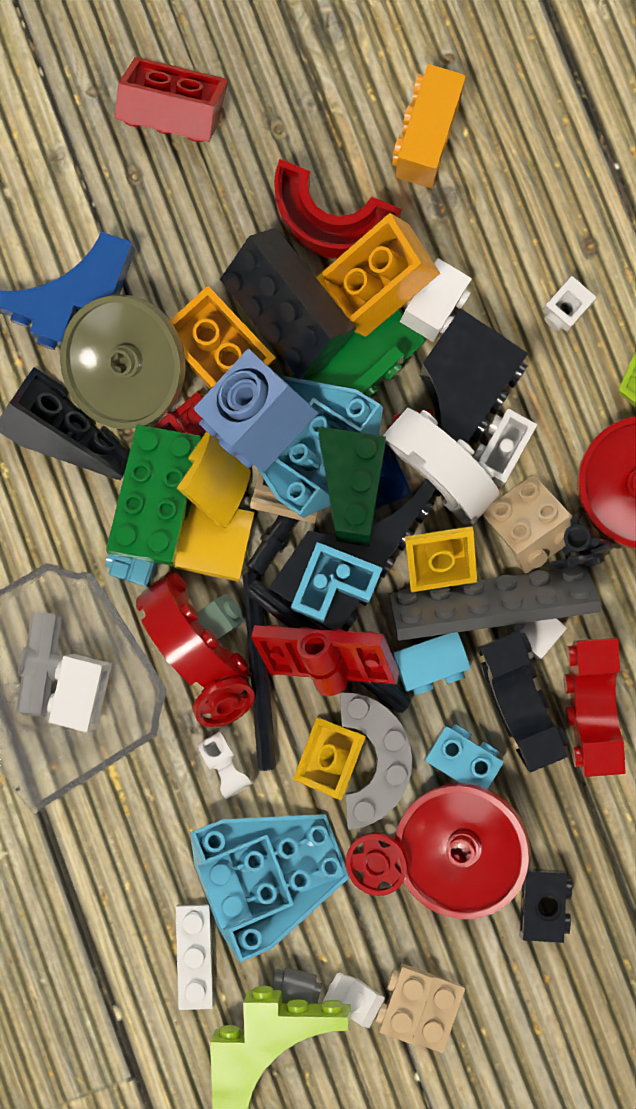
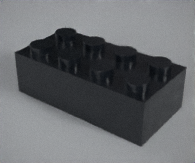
M277 228L250 235L220 278L224 286L298 380L325 369L356 330L353 323Z

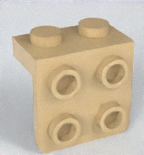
M534 476L527 478L492 503L483 513L485 520L510 547L518 566L525 574L534 568L541 567L548 558L563 549L565 546L564 533L571 526L570 519L572 518V515Z

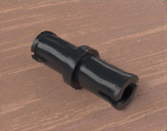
M278 515L267 534L263 533L260 540L262 542L249 562L246 563V566L264 576L277 553H282L285 549L283 544L299 520Z

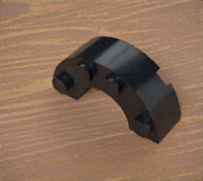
M517 630L478 646L479 657L484 656L485 662L480 663L501 721L509 738H514L519 747L516 751L527 770L531 773L567 758L568 755L564 747L569 745L562 727H556L546 711L549 708L547 699L541 689L537 691L533 681L537 674L528 655L529 652H532L531 644L526 634H520Z

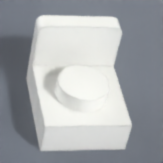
M339 972L330 984L323 1002L338 1000L342 1004H351V1019L363 1027L370 1028L385 997L361 980Z

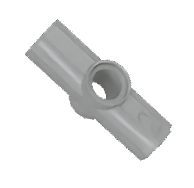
M46 612L31 613L27 644L23 648L19 659L18 674L21 677L16 713L47 717L51 685L55 681V670L60 661L57 646L60 636L61 616Z

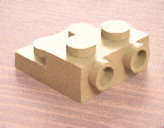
M401 963L399 970H392L386 987L387 990L391 991L387 1004L382 1003L375 1018V1022L380 1023L378 1027L379 1033L409 1044L413 1042L443 1053L466 988L463 985Z

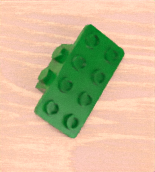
M397 310L366 337L353 332L325 369L306 376L302 380L356 389L372 399L379 391L377 387L385 379L388 381L394 379L402 371L403 367L401 365L423 346L424 337L402 324L400 320L403 314Z

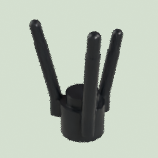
M579 507L574 517L570 519L571 526L564 533L565 546L562 551L564 558L568 559L572 551H584L591 547V545L603 546L614 544V549H620L622 546L610 540L594 538L592 530L588 526L580 524L583 509Z

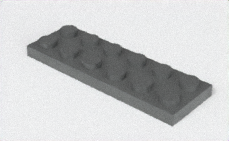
M586 566L565 567L564 569L551 571L536 570L529 574L502 575L494 579L477 580L476 583L411 592L410 589H403L399 592L389 593L398 641L601 612V601Z

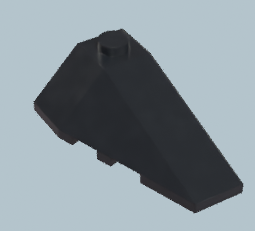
M33 367L0 416V433L24 448L120 481L125 473L129 452L107 430L98 429L88 419L89 416L81 409H78L67 398L69 392L60 383Z

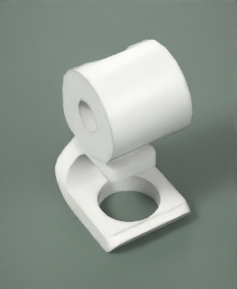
M221 731L197 744L210 770H218L221 778L220 791L225 799L232 797L253 784L251 778L236 770L237 768L232 762L235 754Z

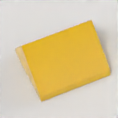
M316 717L293 780L342 801L366 736Z

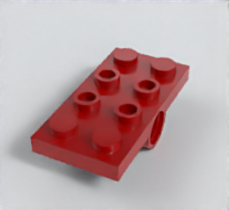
M255 625L251 634V638L270 674L311 677L316 690L321 695L334 696L339 694L347 686L348 680L397 684L399 670L384 634H378L373 631H366L364 633L346 632L341 629L317 630L309 627L287 628L278 625Z

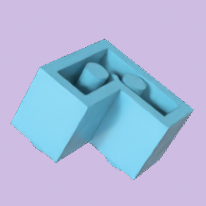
M317 542L291 609L324 622L336 591L369 603L382 568Z

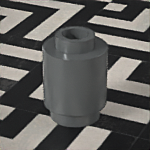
M285 968V971L276 969L272 988L273 990L282 991V1003L299 999L307 1001L308 1004H311V1002L317 1004L322 983L316 982L317 975Z

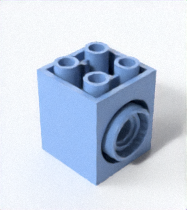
M249 348L193 408L203 418L199 424L210 435L215 436L219 440L218 443L230 455L235 456L248 469L254 465L263 473L318 414L312 406Z

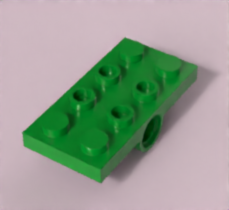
M136 425L107 543L106 552L108 554L174 566L183 523L188 518L192 503L177 487L193 465L188 457L202 439L201 436Z

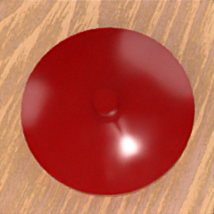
M636 416L610 425L590 443L580 462L577 476L580 504L589 522L600 534L610 541L631 549H636Z
M450 783L435 787L422 794L406 810L395 835V839L406 850L408 858V874L403 883L421 904L438 914L450 918L477 919L489 916L504 908L521 889L530 866V841L525 825L518 813L505 799L495 792L474 784ZM399 859L396 862V866L401 870V861Z

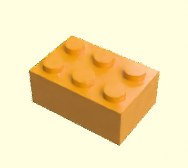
M431 64L427 65L424 75L418 73L413 89L411 105L408 104L403 120L404 126L401 135L404 136H398L393 151L392 165L397 167L395 178L433 189L461 101L466 75Z
M389 213L316 278L356 327L354 332L366 337L440 275V272L411 226Z
M209 286L170 319L182 342L185 363L210 390L248 348L272 370L277 366L276 357Z

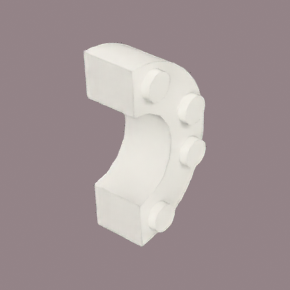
M407 408L384 433L383 436H386V444L401 460L419 471L445 497L442 503L462 524L472 526L499 496V490L492 480L495 473L481 461L478 463L472 457L475 451L461 439L456 442L437 426V420L427 411L422 410L419 414Z

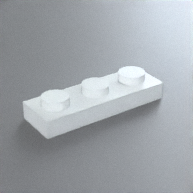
M177 905L176 937L179 1010L213 1009L210 905Z

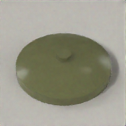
M111 295L98 298L83 306L70 320L64 332L60 349V365L64 383L78 407L98 423L116 429L136 428V425L144 426L165 415L179 397L185 378L183 345L171 321L152 303L131 295Z

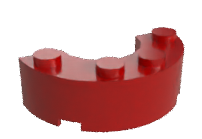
M282 159L278 161L274 188L280 220L294 241L316 255L338 259L389 213L401 219V208L372 196L366 205L354 214L344 216L327 214L318 208L310 197V171Z
M170 571L167 572L137 597L136 608L138 611L144 610L146 616L141 619V622L151 640L169 664L190 685L197 682L204 687L212 681L219 682L225 679L237 678L238 676L244 679L250 677L247 671L249 667L244 658L239 653H233L231 649L221 646L214 633L209 629L205 630L197 620L199 618L197 611L189 603L190 596L185 591L187 585L178 574H172Z
M618 638L574 641L572 646H567V662L570 670L569 673H565L563 676L564 690L566 694L570 693L571 706H566L565 715L567 726H573L576 745L572 749L574 767H581L584 777L626 774L624 739L619 728L616 707L617 674L620 673Z

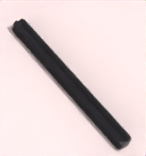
M249 572L243 574L242 577L251 687L255 695L253 714L257 765L260 771H270L276 768L269 672L251 638L255 625L265 626L264 610L246 595V590L253 581L258 580L261 582V575L258 572Z
M253 581L246 590V595L288 628L309 627L322 630L301 613L292 610L291 605L260 581ZM358 681L398 713H403L411 703V699L393 684Z

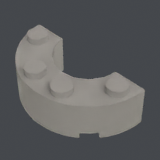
M340 693L342 727L354 728L365 734L374 745L377 756L375 772L369 782L359 790L346 793L347 827L350 830L375 823L386 816L398 804L410 780L412 753L409 739L403 726L389 709L367 696L354 693Z

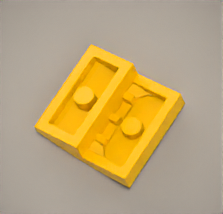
M206 432L188 457L193 465L177 489L218 526L226 528L244 496L251 471L235 456L230 455L218 443L219 440Z
M191 503L188 518L184 520L175 568L240 582L254 520V512L237 509L227 527L224 528L218 526L195 504Z

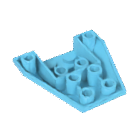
M278 375L312 406L318 414L264 473L260 469L258 470L277 500L304 518L330 506L319 444L318 427L379 435L383 407L356 389Z
M326 814L222 819L190 832L196 871L217 927L238 962H243L272 949L349 879L345 863Z

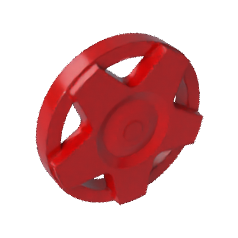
M239 676L219 682L212 681L204 686L205 690L197 697L192 705V709L197 721L205 727L225 726L247 713L254 702V691L246 679ZM244 689L247 691V695L242 693ZM210 714V718H206L202 715Z
M380 832L364 834L356 839L348 849L346 855L348 876L352 883L364 893L373 896L391 894L403 884L407 877L409 864L406 850L400 842L387 834ZM381 841L388 843L389 846H383ZM363 842L364 851L354 853L357 846ZM399 859L401 861V870L396 866V862ZM354 869L363 872V882L357 876ZM382 881L392 885L387 888H378Z

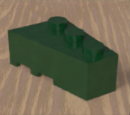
M318 427L319 444L336 541L370 546L386 450V436Z

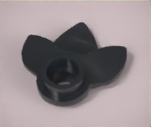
M614 544L603 546L591 545L587 550L578 551V556H569L568 559L552 561L549 564L551 567L567 565L568 568L584 562L586 567L598 565L605 562L604 556L609 555L610 551L615 547Z

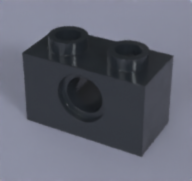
M529 868L526 879L521 887L519 936L523 941L564 943V934H570L571 916L570 913H565L566 900H571L572 880L567 879V873L563 870ZM543 897H552L555 902L554 909L547 914L540 913L538 910L539 901Z

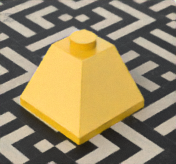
M472 526L405 536L411 592L477 582L474 530Z

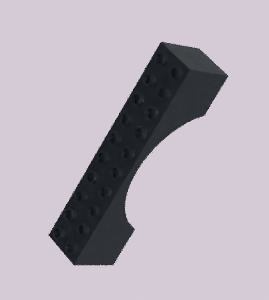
M461 308L423 362L419 377L427 388L432 400L435 417L438 422L437 426L456 442L461 439L468 444L471 439L477 443L491 421L486 418L489 412L496 415L509 395V392L505 390L506 387L509 385L514 388L528 367L524 363L528 353ZM426 478L415 495L403 507L384 520L373 524L370 546L337 542L335 533L307 531L270 585V590L292 605L317 542L381 567L380 577L384 579L396 561L392 557L393 553L397 548L401 551L405 549V536L414 535L415 531L411 529L415 521L422 524L434 505L429 500L434 493L440 497L441 492ZM375 586V588H374V591H373V593H372V596H373V594L375 593V591H376V589H377L376 586ZM336 591L325 621L321 622L314 618L311 619L327 630L341 629L348 632L358 618V615L353 612L359 603L366 606L367 602Z

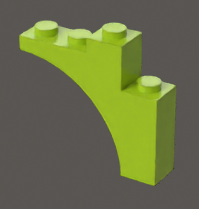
M258 986L248 990L243 1002L244 1029H240L235 1025L222 1026L220 1029H215L210 1041L212 1109H251L253 1090L261 1075L274 1059L291 1046L307 1038L334 1031H348L351 1019V1004H342L338 1000H327L322 1002V1004H308L307 1001L299 999L282 1003V991L273 990L269 986Z

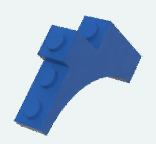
M100 232L97 241L89 253L65 275L52 282L31 289L0 291V313L10 316L11 322L23 327H29L31 323L32 326L29 332L37 339L36 344L50 350H55L56 346L61 347L64 332L70 320L83 306L98 298L120 295L136 251L133 243Z

